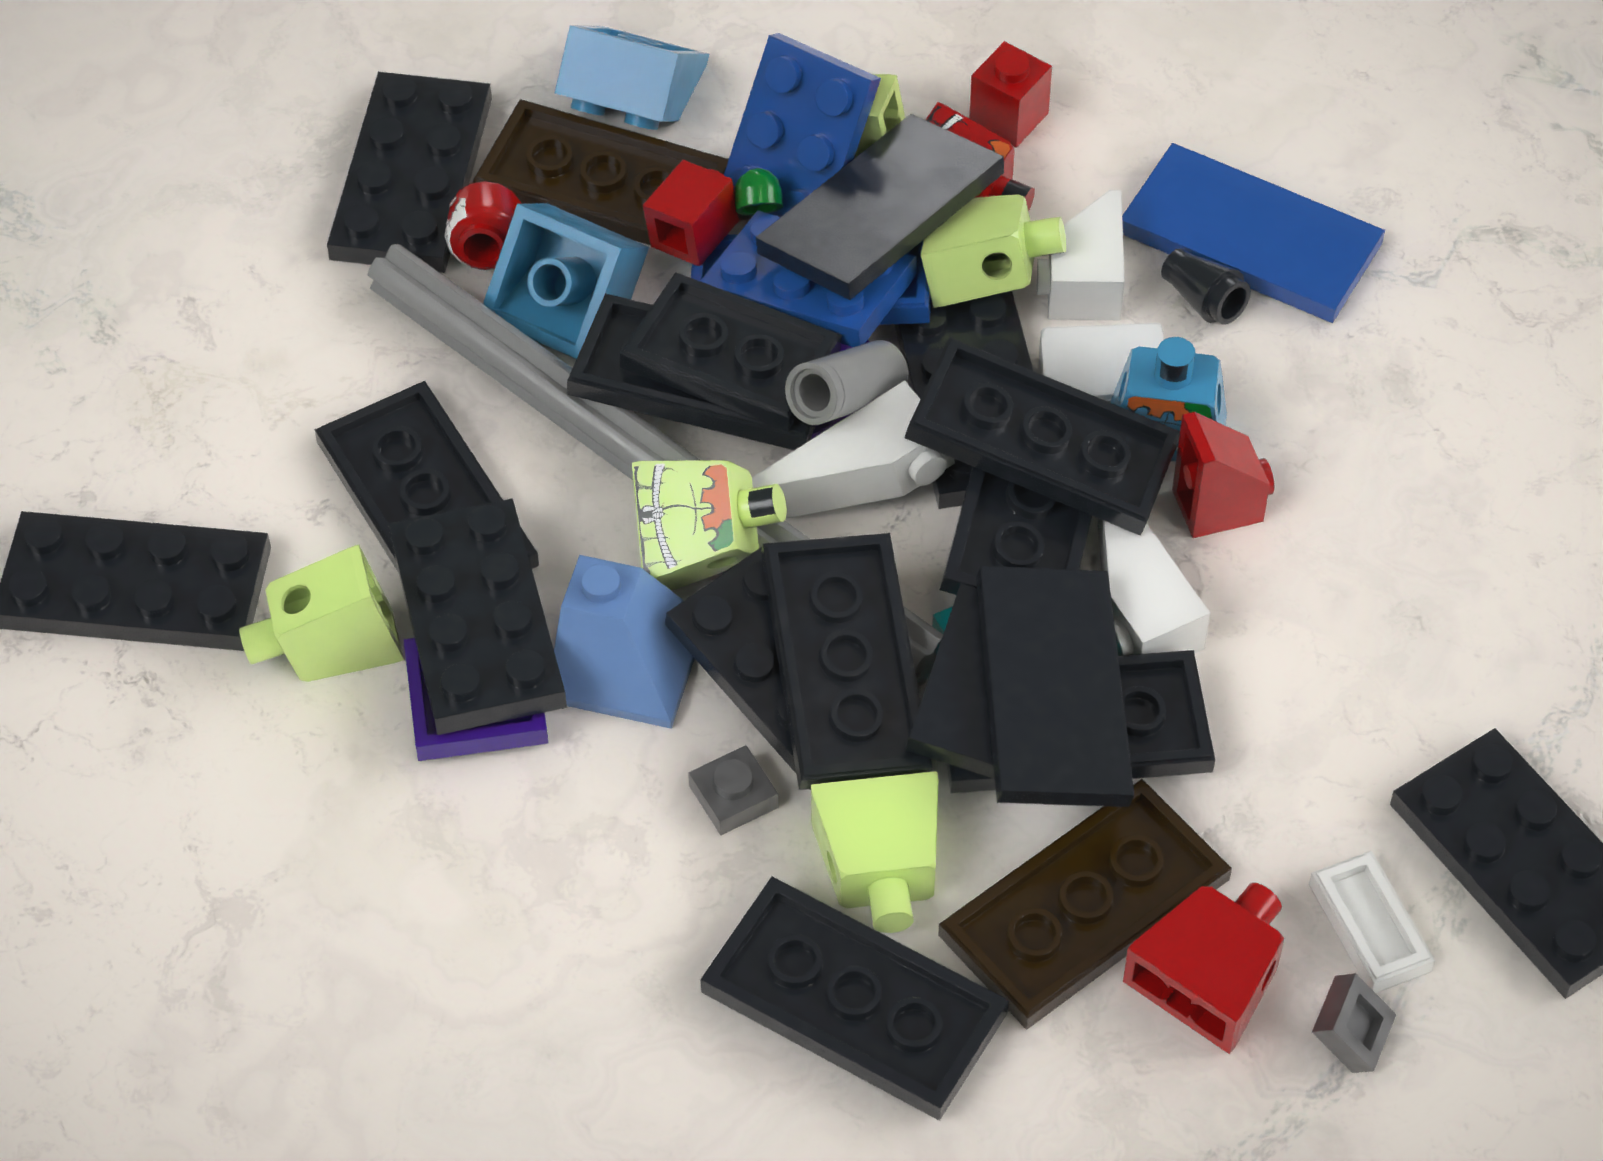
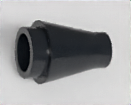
M1182 248L1171 252L1162 265V278L1172 284L1208 323L1219 322L1226 325L1233 322L1242 314L1249 302L1250 286L1244 281L1243 274L1237 269L1192 255Z

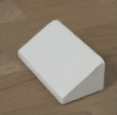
M1159 323L1043 328L1040 334L1039 346L1041 374L1105 401L1111 400L1131 349L1138 346L1158 349L1159 344L1164 340L1162 325Z

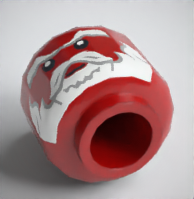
M483 181L471 183L457 192L450 202L445 239L449 251L459 262L475 269H495L516 206L521 204V201L512 190L498 183Z

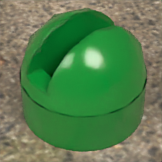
M762 168L748 170L736 182L734 193L735 208L738 214L754 215L757 210L772 213L783 208L780 183L778 178L769 170Z

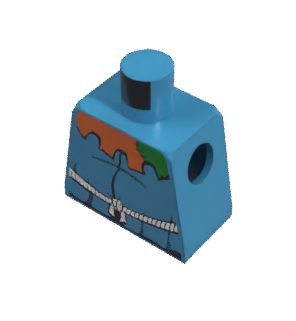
M1170 337L1163 340L1159 344L1158 349L1138 346L1130 351L1111 398V403L1178 431L1181 428L1182 414L1197 412L1226 426L1227 410L1221 360L1214 355L1195 353L1192 343L1181 337ZM1178 444L1173 454L1172 462H1176Z

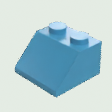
M570 25L555 94L573 98L571 103L572 109L604 116L607 107L626 112L624 122L627 124L658 130L659 122L679 121L707 66L709 53L605 26Z
M548 203L517 204L483 304L534 341L577 359L605 293L627 299L632 298L649 247Z

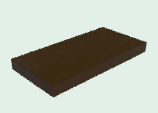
M520 99L475 175L473 183L487 181L501 184L512 190L521 201V204L548 203L634 241L650 245L643 204L682 160H686L706 169L717 170L724 175L729 159Z
M1143 779L1133 785L1134 797L1130 807L1103 806L939 923L938 936L989 990L1009 1000L1008 1011L1026 1030L1127 956V949L1137 938L1198 888L1211 886L1217 890L1230 880L1232 868Z

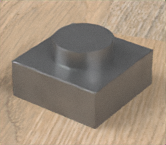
M747 745L688 772L689 787L720 836L779 808L777 791Z
M1356 973L1336 975L1312 1033L1352 1073L1371 1072L1375 1070L1396 1014Z

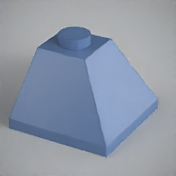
M579 555L561 605L554 652L565 689L567 706L672 729L695 658L667 628L665 619L666 613L684 600L640 567Z

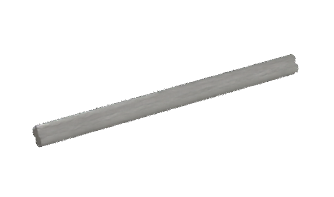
M391 245L385 258L376 257L367 274L373 279L370 286L372 291L633 480L632 462L700 460L631 410L567 395V380L572 367L402 245ZM786 521L757 526L759 548L765 543L811 540ZM904 607L917 684L921 686L931 673L943 634Z

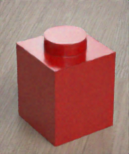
M1004 41L971 75L969 119L1010 141L1013 147L1017 148L1049 113L1052 65Z
M682 160L643 204L651 247L697 266H701L739 222V216L735 208L732 178L724 176L717 170L706 169L686 160Z

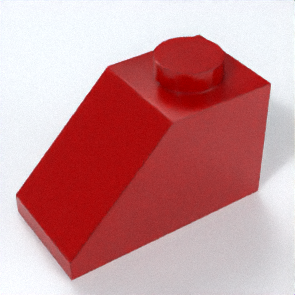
M1197 412L1182 414L1172 491L1192 538L1263 522L1268 495L1274 493V478L1268 461L1265 458L1258 459L1247 435Z

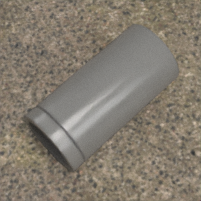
M875 340L794 367L789 373L785 385L787 403L799 420L809 425H820L852 414L904 380L908 382V367L903 354L895 345L888 341Z

